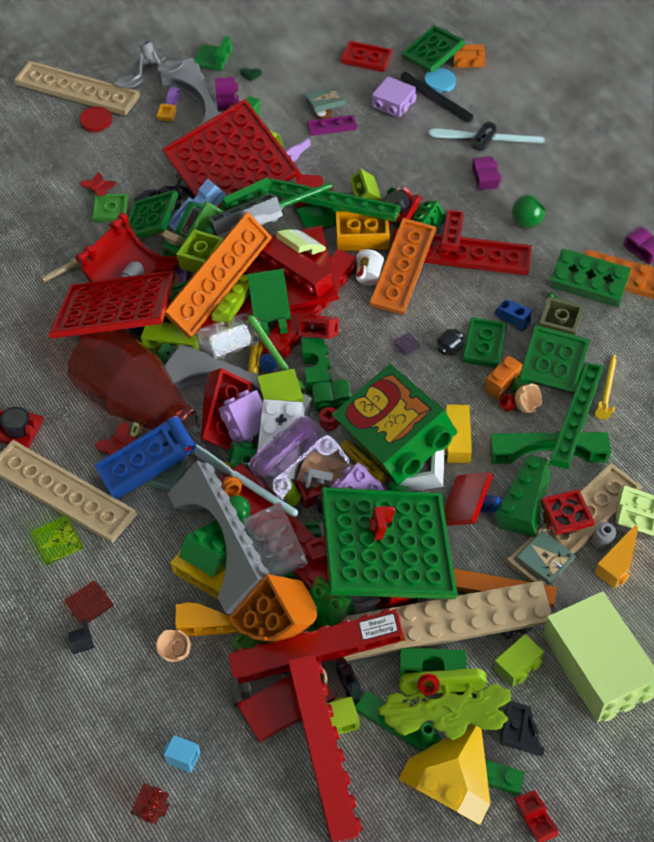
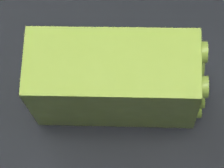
M603 591L547 616L542 637L597 723L602 720L609 721L616 716V713L620 711L628 712L635 707V704L641 701L646 703L654 697V665Z

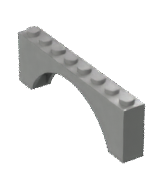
M193 57L180 60L179 62L184 63V66L174 72L160 73L158 71V77L163 88L177 87L182 92L195 98L205 110V116L200 125L221 113L218 112L217 103L213 102L212 92H209L207 82L204 83L203 73H200L199 65L195 63Z
M182 344L158 374L159 386L177 393L191 386L205 384L209 372L223 368L252 382L250 392L257 390L263 402L257 380L259 375L245 371L241 367L233 366L224 360L216 359L207 353L199 352L192 347ZM302 393L304 423L312 410V398ZM285 420L279 422V425H282V423L285 422Z
M196 461L169 491L168 496L174 508L186 512L207 509L219 522L225 538L227 560L224 581L218 599L225 613L232 614L269 572L262 564L259 553L256 552L252 545L253 541L247 535L244 524L239 520L236 509L231 505L229 496L222 488V482L217 478L214 472L215 469L209 463Z

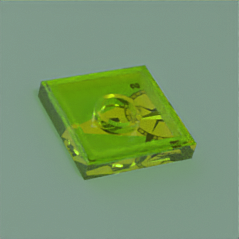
M67 515L30 531L46 566L84 548Z

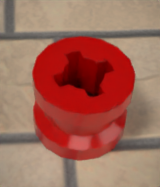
M326 407L320 411V427L323 430L334 431L338 427V422L332 415L336 409Z

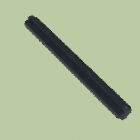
M403 72L400 75L402 81L416 87V90L468 123L473 121L474 115L411 74Z

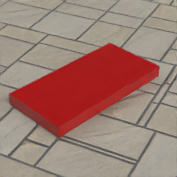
M290 675L237 704L238 709L259 743L301 720ZM327 684L328 695L325 698L327 703H331L336 697Z

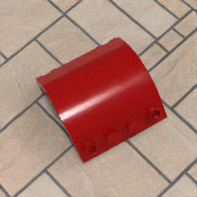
M123 212L117 216L116 220L109 224L110 228L92 246L87 245L83 248L82 253H78L75 256L76 261L80 265L79 268L89 282L119 278L120 273L131 261L141 263L144 274L175 271L177 269L176 266L179 264L177 256H162L147 248L137 238L129 226L128 216Z

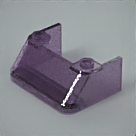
M300 416L252 457L249 467L268 492L287 503L283 496L290 491L291 480L286 474L315 448L320 454L325 456L332 454L336 460L349 464L351 461L335 439L312 418Z

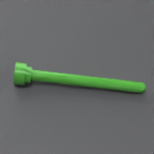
M252 315L249 316V323L282 371L289 370V367L256 318ZM298 378L299 386L302 390L306 385Z

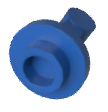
M265 354L259 359V367L264 372L269 373L274 371L276 367H279L271 354Z

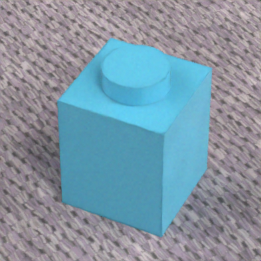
M174 735L171 742L168 741L166 743L163 754L167 764L191 773L200 755V749L198 744Z

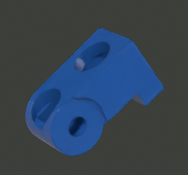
M504 300L495 310V314L500 320L516 325V329L523 332L531 323L532 310L510 300Z

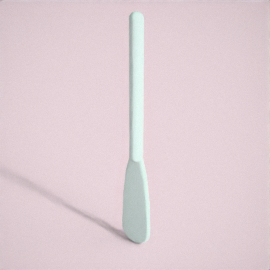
M431 129L428 134L435 138H474L477 132ZM495 134L492 140L543 143L545 139L539 136Z
M196 444L197 448L193 453L199 459L227 475L237 477L241 480L242 485L293 517L298 515L297 509L239 472L233 471L217 457Z

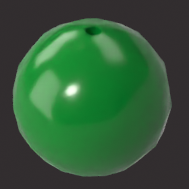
M531 194L519 197L512 208L514 221L524 228L538 226L542 223L546 214L545 208Z

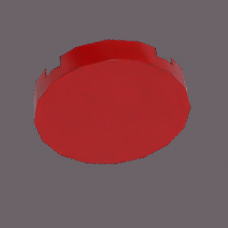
M91 107L80 115V124L88 132L104 131V128H109L112 123L111 113L103 107Z

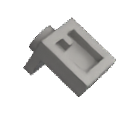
M309 468L308 473L304 472L302 484H305L306 490L310 488L311 479H315L314 483L326 485L327 482L332 481L333 473Z

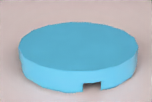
M438 68L433 73L428 72L426 74L425 84L439 93H442V91L448 92L454 88L456 77L453 72Z

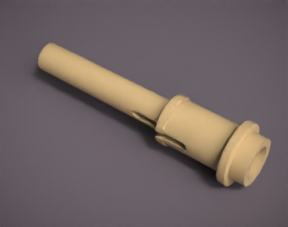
M75 257L70 259L71 262L42 276L41 280L43 283L56 278L72 268L77 269L80 267Z

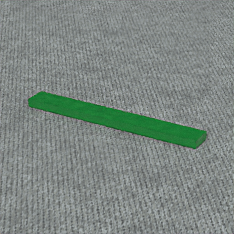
M270 178L271 186L269 193L288 199L315 187ZM329 190L299 201L396 222L401 210V205Z
M585 362L553 449L549 465L569 470L604 366Z

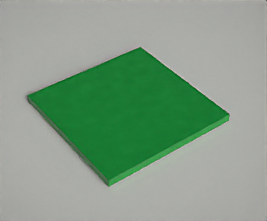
M321 488L330 595L431 599L457 598V588L441 493ZM374 507H394L395 513L392 521L386 523L387 529L383 540H374L373 532L369 529V521Z

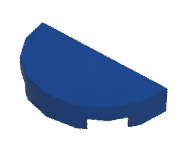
M486 495L480 511L495 513L501 504L500 497Z

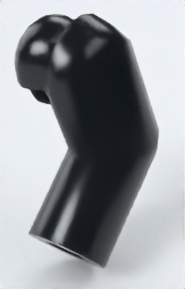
M156 189L145 190L134 198V202L158 195L159 192Z

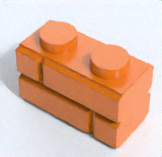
M484 44L464 45L452 56L453 68L484 67Z
M506 356L485 378V393L500 400L512 387L514 378L521 375V362L511 356Z

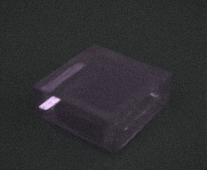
M410 332L394 340V345L404 356L420 347V344Z

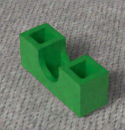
M324 338L301 339L303 365H315L305 368L307 394L312 393L311 385L315 383L332 382V374L328 373V370H330V359H326V355H329L328 344H324Z
M401 648L400 677L407 673H420L428 670L467 669L466 650Z

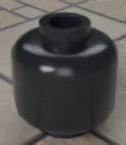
M455 328L453 330L447 329L437 338V349L443 355L453 356L464 346V337Z

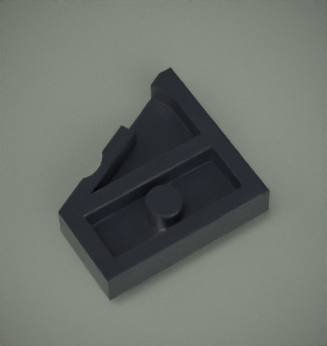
M344 657L338 658L335 663L336 672L347 697H352L354 705H357L360 701V695H362L361 685L354 674L351 664L347 663Z
M513 701L508 702L505 710V716L508 720L503 724L500 745L542 756L544 748L543 746L541 747L537 736L539 732L536 724L533 722L531 707Z

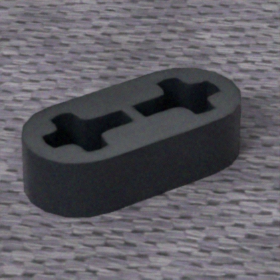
M493 122L484 123L474 136L473 147L475 150H484L494 138L497 129ZM489 128H491L492 131H489V132L486 134V129L488 130ZM483 138V143L477 144Z

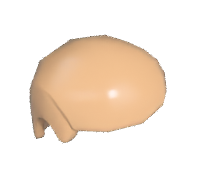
M536 384L523 385L516 391V407L522 413L536 412L534 409L542 404V394Z
M165 630L157 637L155 646L157 653L163 659L169 662H179L189 655L191 642L189 636L181 630Z

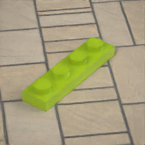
M242 275L212 313L213 321L231 322L250 294L248 275Z

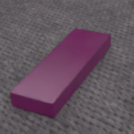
M354 115L307 121L309 135L314 136L357 130V124Z

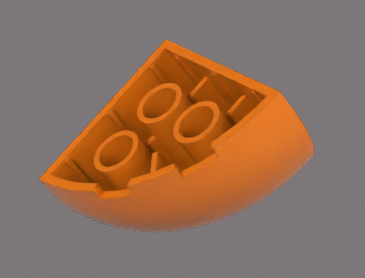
M266 574L228 618L240 633L246 634L252 639L279 641L294 637L307 629L316 620L317 610L311 595L302 581Z

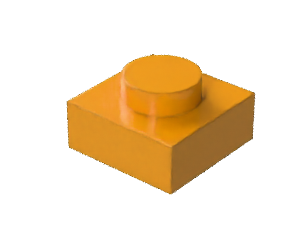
M160 104L156 115L157 120L173 122L177 111L176 105Z

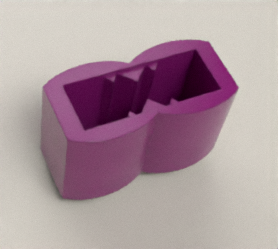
M234 77L215 78L218 110H227L231 105L239 102V95L235 93L238 92V82L234 81Z
M493 156L473 158L472 171L478 190L498 188L499 183L502 181L501 173L497 171L498 163L494 161Z
M638 227L625 237L623 245L629 252L636 254L640 260L647 264H651L654 261V236L648 230Z

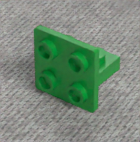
M320 576L316 577L309 592L317 610L315 622L321 626L331 627L339 625V622L347 616L353 615L356 607L350 604L351 598L346 595H330L329 582Z

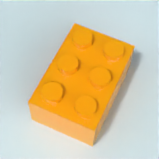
M346 211L336 212L337 249L342 251H361L365 249L389 250L390 234L388 220Z

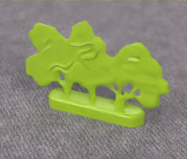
M477 668L407 673L399 678V689L403 694L391 693L387 696L386 704L378 707L380 715L385 716V723L390 727H394L401 735L417 731L426 721H433V727L436 730L444 731L448 738L454 740L466 733L465 730L470 723L478 726L481 730L500 729L508 718L498 708L511 701V691L504 689L498 684H492L481 690L486 686L487 676L483 670ZM431 673L437 676L440 687L435 694L443 693L440 698L429 699L419 691L417 683L421 675ZM431 681L425 682L427 686H431L433 684ZM451 692H464V694L458 695ZM472 693H475L477 698H473ZM417 697H420L416 705L409 706L412 699L417 700ZM423 698H425V699L427 700L426 703H425V702H422V699H423Z

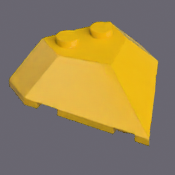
M470 724L465 730L466 733L459 738L451 740L447 737L409 758L398 780L480 825L490 806V795L482 731L478 726Z

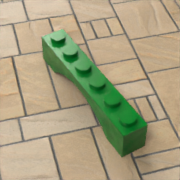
M560 432L491 434L489 444L491 464H511L526 454L537 451H553ZM582 432L574 455L588 463L608 462L611 454L608 432Z

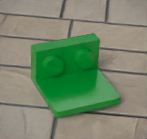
M426 201L418 205L410 220L435 226L437 232L446 215L438 201Z

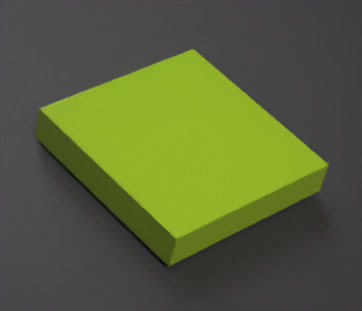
M294 369L257 376L263 400L304 402Z

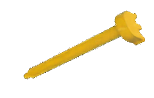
M612 355V358H610L602 402H598L595 410V416L602 420L608 419L615 409L614 406L608 408V401L616 365V355Z

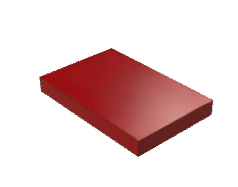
M349 40L340 59V64L384 73L393 55V49Z
M491 472L457 475L444 507L446 526L476 523L493 478Z

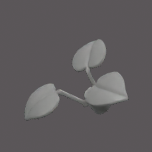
M144 40L139 43L141 53H139L138 75H127L113 83L122 88L135 87L142 82L140 78L142 65L158 63L160 66L158 71L160 73H171L184 66V63L179 61L161 63L165 59V55L153 49L151 40Z

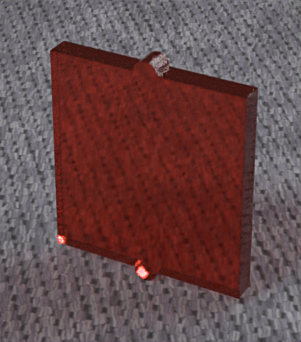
M95 580L64 600V603L72 611V616H76L82 625V620L86 619L88 624L114 606V603L106 595V590H102Z

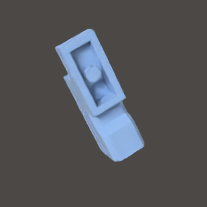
M207 179L198 189V195L194 200L189 197L172 216L168 225L176 230L190 201L201 204L207 201L218 207L223 197L227 195Z

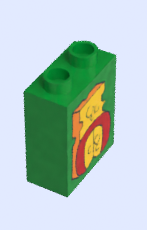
M391 363L332 414L347 436L398 485L406 478L415 476L421 470L422 464L437 451L448 447L452 438L458 433L445 410Z

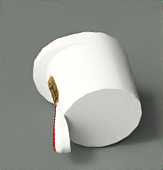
M361 250L357 253L356 279L363 285H376L385 260L374 250Z

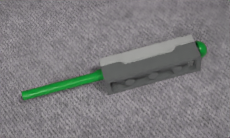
M328 182L278 202L277 196L269 193L207 218L210 226L205 229V233L225 238L246 212H249L261 226L267 222H275L279 217L283 216L281 210L284 207L332 189L333 186L331 182Z

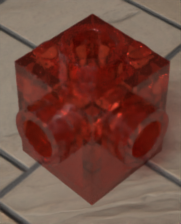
M144 783L130 814L141 818L145 822L156 824L159 817L164 818L170 805L166 803L169 793L164 792L161 788L152 787Z

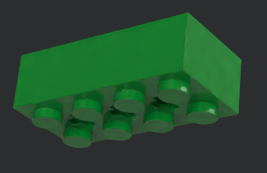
M562 248L550 280V288L619 308L630 277L631 268Z

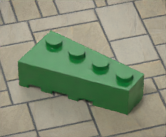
M528 455L495 512L500 529L537 537V527L541 521V510L543 508L540 500L547 494L551 478L547 458Z

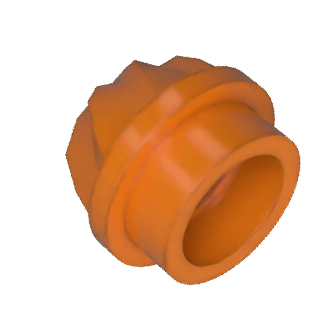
M231 475L225 478L222 488L228 496L238 495L241 492L242 483L240 479Z

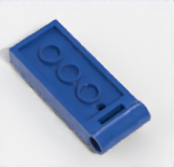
M175 416L96 463L95 467L112 497L119 499L186 459V455L192 454L197 446L180 418Z

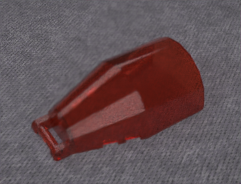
M125 329L86 334L74 348L68 361L67 371L71 382L109 415L122 418L128 422L139 423L140 426L153 430L167 422L171 417L178 416L182 410L184 412L179 416L182 423L190 415L193 416L196 413L184 401L160 357Z

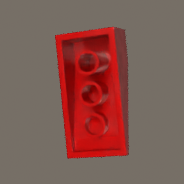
M223 368L209 372L204 389L202 440L229 451L231 441H234L229 436V431L221 419L218 408L224 406L223 402L232 397L234 399L239 398L237 394L245 390L250 392L252 382Z

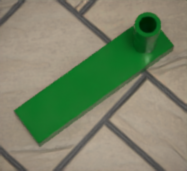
M368 691L364 693L355 706L358 714L419 752L442 740V736L435 733V728L431 723H424L417 731L401 735L394 727H390L385 723V716L379 714L378 707L386 704V702Z

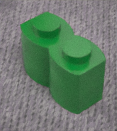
M347 379L319 382L311 385L315 411L318 412L326 407L338 409L352 397L349 380Z

